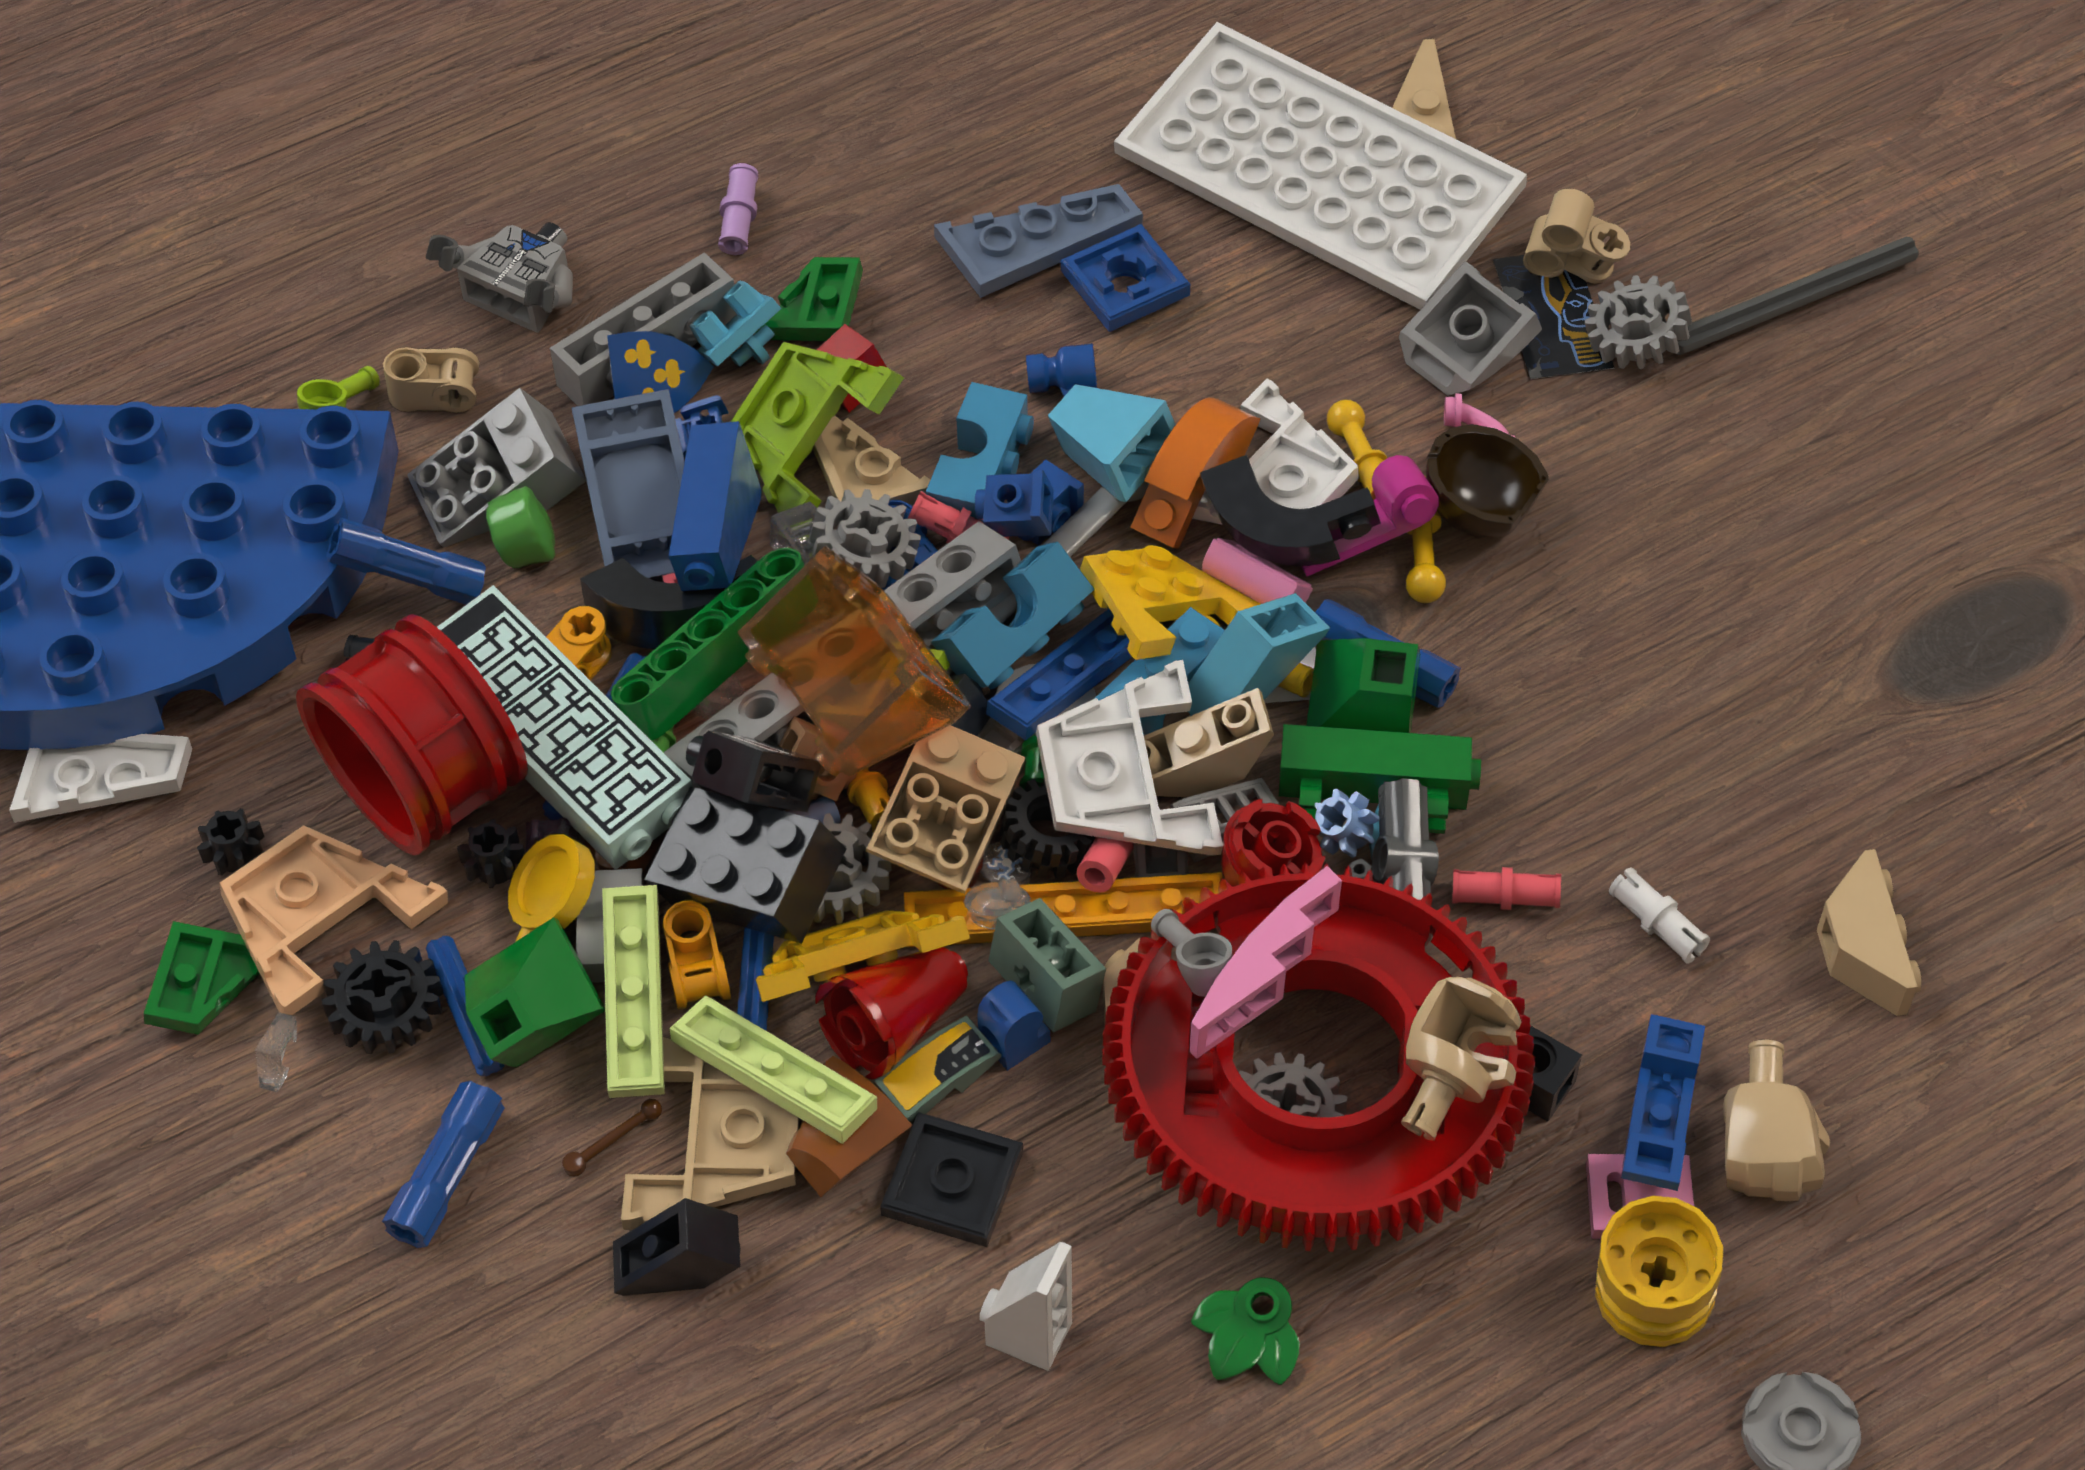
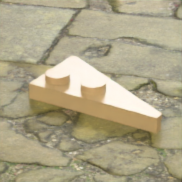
M1424 39L1392 108L1456 139L1435 39Z
M836 416L832 417L813 445L812 449L833 497L842 501L844 490L848 489L856 498L862 497L864 489H870L872 499L879 501L884 494L890 496V500H901L910 505L915 504L920 491L926 494V489L930 482L928 477L925 475L921 479L916 477L901 465V457L890 449L879 446L873 436L849 418L842 421Z

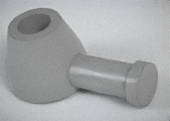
M1163 909L1159 911L1152 919L1151 929L1158 936L1168 940L1176 948L1179 971L1191 991L1198 996L1206 997L1215 979L1233 956L1231 943L1225 937L1215 933L1193 934L1179 921L1178 916L1172 910Z

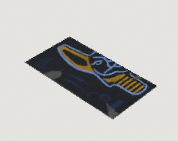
M1524 255L1493 259L1503 292L1517 303H1523L1535 312L1542 327V330L1521 350L1530 379L1614 368L1612 360L1607 363L1603 362L1600 351L1593 352L1585 319L1590 318L1588 306L1593 304L1585 280L1566 270L1553 278L1533 274L1524 266Z

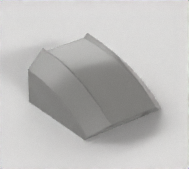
M1464 261L1402 329L1399 340L1406 364L1449 396L1468 391L1491 377L1524 349L1542 330V327L1535 312L1523 303H1517L1482 277L1476 268Z

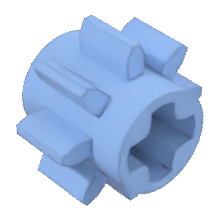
M1333 789L1332 797L1324 800L1322 803H1315L1314 806L1317 809L1315 820L1321 830L1319 836L1323 837L1320 843L1321 848L1332 855L1340 848L1344 853L1353 858L1356 857L1358 848L1363 847L1367 843L1373 844L1375 842L1372 837L1373 824L1378 822L1380 817L1371 810L1366 809L1369 799L1357 791L1348 798L1340 790Z

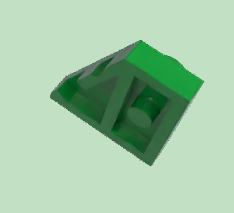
M814 257L800 272V277L795 282L789 284L778 296L782 309L764 324L775 334L770 340L827 341L844 324L849 326L863 273L860 258Z
M173 921L143 1013L144 1024L199 1035L259 974L240 934Z

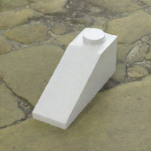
M1063 1242L1057 1243L1011 1270L1000 1290L992 1288L989 1291L980 1312V1321L985 1323V1341L987 1346L1049 1371L1072 1325V1246Z

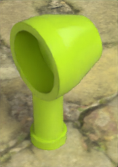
M365 366L359 369L358 373L339 382L326 379L307 381L297 390L299 409L314 410L325 406H341L346 408L347 399L363 391H371L379 386L380 379L378 373L373 367Z

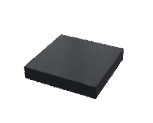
M918 1112L881 1203V1216L988 1247L1023 1155V1143Z

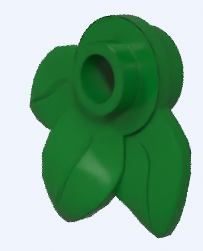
M1259 1277L1245 1283L1239 1291H1216L1204 1298L1195 1310L1191 1319L1192 1325L1205 1333L1213 1334L1209 1344L1208 1357L1213 1377L1216 1380L1222 1381L1238 1376L1251 1369L1257 1363L1269 1379L1278 1385H1282L1291 1376L1296 1366L1300 1352V1341L1289 1323L1292 1315V1300L1287 1289L1277 1280ZM1260 1296H1267L1274 1301L1273 1309L1266 1315L1256 1314L1252 1310L1253 1302Z

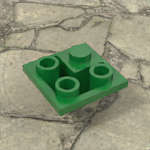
M1369 638L1321 640L1316 648L1306 726L1411 733L1421 656L1418 644Z
M554 917L465 975L466 1014L490 1060L518 1068L605 1011V1006L559 920Z

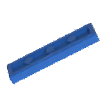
M1107 609L988 700L986 714L1022 739L1027 740L1036 733L1037 725L1059 715L1132 657L1127 650L1130 640L1126 634L1125 636L1117 635L1111 625L1114 618L1111 610Z

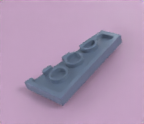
M1116 184L1061 196L1059 204L1050 206L1037 205V202L1018 206V213L994 218L992 212L972 216L973 223L952 227L950 221L934 224V236L981 298L1061 263V259L1137 225H1143V213L1123 188Z

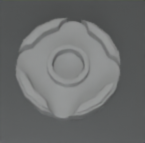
M1786 1372L1771 1376L1755 1388L1742 1414L1741 1436L1749 1457L1761 1470H1848L1861 1445V1432L1857 1420L1859 1415L1854 1402L1837 1384L1814 1373L1802 1372L1801 1375L1792 1374L1786 1376Z

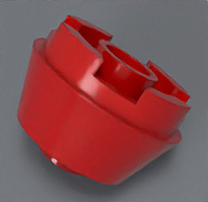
M1258 799L1237 810L1227 822L1224 831L1221 867L1226 881L1232 887L1238 885L1241 872H1244L1251 881L1259 879V872L1262 867L1266 869L1270 876L1280 875V869L1283 864L1286 865L1290 874L1301 873L1302 865L1305 862L1309 867L1310 873H1318L1322 870L1325 856H1322L1321 846L1317 837L1321 832L1316 820L1299 805L1288 801L1285 806L1275 803H1262L1263 799Z

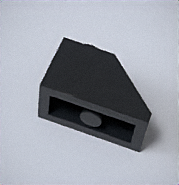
M684 1198L613 1241L614 1293L629 1296L704 1289L740 1268L741 1248L739 1243L738 1215Z

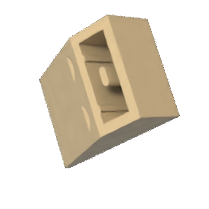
M928 716L867 846L866 852L965 894L1001 820L1007 801L1014 791L1026 757Z

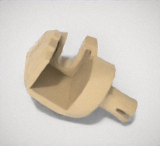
M1449 977L1436 983L1414 1018L1406 1045V1064L1412 1071L1423 1078L1424 1082L1409 1111L1401 1121L1405 1128L1418 1136H1421L1424 1132L1425 1139L1435 1140L1437 1131L1455 1097L1480 1103L1484 1100L1488 1089H1498L1514 1085L1516 1070L1508 1060L1474 1052L1479 1044L1485 1042L1494 1045H1517L1516 1030L1520 1027L1521 1019L1516 1007L1508 998L1504 997L1496 989L1473 978Z
M1774 1040L1753 1041L1748 1045V1053L1750 1055L1749 1083L1739 1084L1729 1089L1724 1097L1723 1116L1725 1121V1171L1727 1187L1730 1190L1742 1192L1748 1197L1772 1198L1775 1201H1799L1803 1193L1822 1188L1825 1174L1823 1156L1830 1147L1829 1135L1807 1094L1796 1086L1783 1084L1784 1045Z

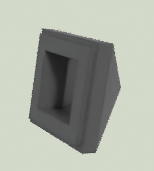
M1133 843L1135 878L1188 874L1187 851Z

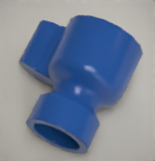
M1093 343L1063 346L1053 357H1047L1043 353L1026 355L1030 393L1047 392L1051 386H1057L1064 397L1075 384L1097 388Z

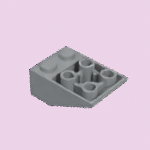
M518 388L407 474L439 544L443 547L490 531L486 518L487 502L494 498L527 486L533 490L534 495L545 510H549L586 481L553 413L521 388Z

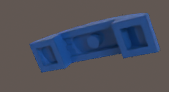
M1651 1014L1633 1101L1621 1179L1678 1191L1686 1148L1685 1139L1695 1078L1705 1031L1704 1025Z

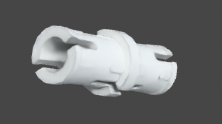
M1630 867L1624 870V875L1627 879L1621 874L1617 876L1609 888V893L1641 920L1640 927L1647 934L1652 935L1655 933L1682 957L1685 963L1695 960V956L1692 954L1693 951L1698 957L1703 953L1710 942V937L1702 933L1677 910L1678 903L1671 896L1663 897L1637 874L1634 868Z

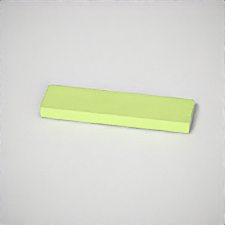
M657 885L602 888L609 1098L665 1094Z
M706 995L670 1027L672 1042L841 1144L877 1110V1096Z

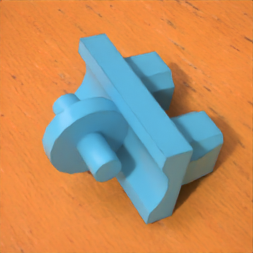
M740 280L723 296L724 300L737 314L725 326L710 310L701 314L689 326L701 345L697 351L716 366H719L729 356L739 367L751 356L762 365L770 359L768 352L763 346L775 334L764 324L782 308L772 297L760 294L748 283Z

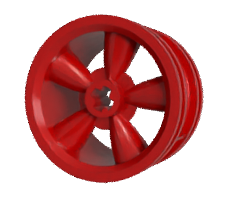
M414 614L405 616L396 623L394 630L387 629L375 637L373 643L338 667L330 668L318 677V684L310 682L297 691L296 703L305 729L336 781L360 812L393 845L410 855L422 853L429 847L430 839L440 840L461 819L485 802L497 799L505 793L507 786H514L527 776L528 764L521 740L491 687L457 645L435 625Z

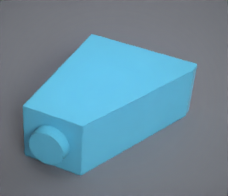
M1077 384L1070 389L1048 414V418L1064 453L1117 500L1127 502L1144 482L1157 453L1176 425L1166 400Z
M1296 593L1238 611L1188 683L1192 699L1190 711H1188L1190 716L1256 688L1260 689L1265 700L1321 641L1330 627Z

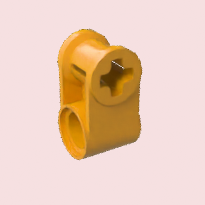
M578 606L570 609L546 636L590 681L609 662L612 656V646L609 638L605 635L606 623L604 617L596 608L590 606Z
M693 900L681 901L672 905L666 911L663 918V928L670 959L668 966L677 1009H686L688 1002L701 1000L705 995L710 998L720 996L722 1000L731 999L722 952L718 950L712 918L708 909L701 903ZM687 931L700 932L692 938L679 937Z

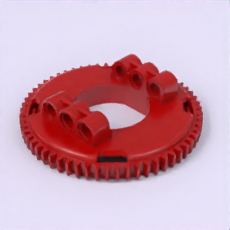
M1306 862L1302 865L1301 873L1294 874L1289 873L1285 864L1281 866L1280 875L1270 876L1266 869L1262 867L1259 872V879L1253 881L1244 872H1241L1237 886L1232 887L1222 878L1219 882L1218 894H1214L1208 888L1203 887L1200 892L1199 904L1189 897H1185L1182 904V914L1174 909L1170 910L1178 916L1179 921L1193 934L1207 933L1216 927L1219 935L1225 937L1231 943L1234 955L1248 935L1286 897L1317 873H1310ZM1326 863V864L1324 865V867H1323V869H1324L1326 866H1328V867L1330 868V866H1329L1328 863ZM1349 865L1346 867L1343 875L1336 874L1342 880L1338 911L1314 927L1311 954L1286 971L1284 993L1305 989H1320L1342 993L1365 1003L1388 1022L1400 1041L1397 1065L1399 1081L1385 1097L1375 1104L1344 1116L1310 1117L1291 1113L1269 1103L1249 1087L1233 1062L1235 1032L1205 1054L1196 1058L1190 1052L1191 1022L1205 997L1198 996L1191 991L1179 971L1177 961L1171 959V952L1174 946L1164 937L1158 936L1153 930H1151V938L1146 936L1140 938L1138 953H1129L1127 967L1120 970L1117 986L1112 988L1110 1005L1107 1006L1105 1015V1029L1103 1030L1104 1049H1102V1065L1106 1066L1104 1069V1085H1109V1104H1116V1107H1114L1115 1122L1124 1123V1141L1135 1140L1134 1157L1138 1159L1148 1156L1146 1172L1149 1176L1163 1171L1161 1188L1164 1191L1175 1187L1177 1184L1180 1185L1178 1202L1181 1205L1192 1200L1194 1197L1198 1198L1197 1215L1199 1217H1202L1214 1208L1218 1211L1216 1226L1222 1228L1232 1217L1238 1220V1236L1243 1237L1252 1225L1259 1228V1242L1263 1244L1268 1240L1272 1231L1281 1233L1282 1248H1288L1293 1235L1303 1236L1302 1241L1305 1251H1311L1315 1237L1324 1238L1329 1252H1334L1337 1237H1346L1351 1250H1357L1359 1235L1367 1234L1374 1247L1380 1246L1382 1230L1388 1229L1390 1235L1396 1241L1402 1239L1404 1223H1408L1416 1233H1421L1424 1225V1214L1439 1224L1442 1222L1444 1205L1457 1213L1461 1207L1462 1195L1474 1199L1477 1196L1478 1182L1489 1185L1492 1179L1493 1167L1501 1169L1505 1161V1151H1513L1516 1141L1515 1135L1521 1134L1524 1123L1523 1117L1527 1116L1530 1104L1529 1097L1533 1088L1535 1056L1532 1055L1534 1037L1529 1035L1531 1027L1530 1018L1524 1015L1525 999L1516 997L1517 981L1506 979L1508 973L1507 963H1495V947L1481 948V931H1475L1466 935V917H1461L1453 922L1450 921L1451 909L1449 904L1444 905L1438 910L1432 908L1431 893L1418 900L1412 897V883L1403 891H1399L1393 888L1392 876L1384 884L1373 882L1371 869L1366 873L1364 879L1352 877V870ZM1430 940L1462 972L1470 968L1473 971V979L1496 989L1504 997L1508 998L1516 1007L1521 1019L1520 1027L1516 1030L1517 1045H1494L1485 1042L1479 1044L1474 1051L1485 1056L1508 1060L1516 1070L1514 1085L1498 1089H1488L1484 1100L1480 1103L1455 1097L1437 1131L1435 1140L1425 1139L1424 1132L1421 1136H1418L1401 1124L1403 1117L1406 1116L1424 1082V1079L1412 1071L1406 1064V1045L1411 1025L1418 1010L1436 983L1452 977L1441 964L1425 952V947Z

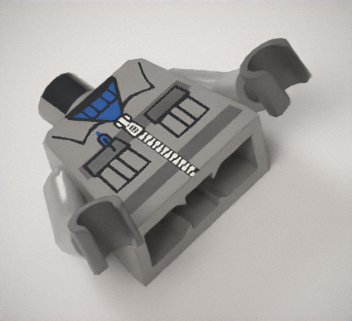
M545 223L536 235L514 225L506 226L495 236L470 246L458 245L457 241L445 235H433L430 238L425 258L429 261L438 260L439 267L444 271H450L452 268L457 269L463 300L536 333L542 329L553 309L566 308L572 303L573 273L568 268L566 253L562 248L567 242V236L554 223Z

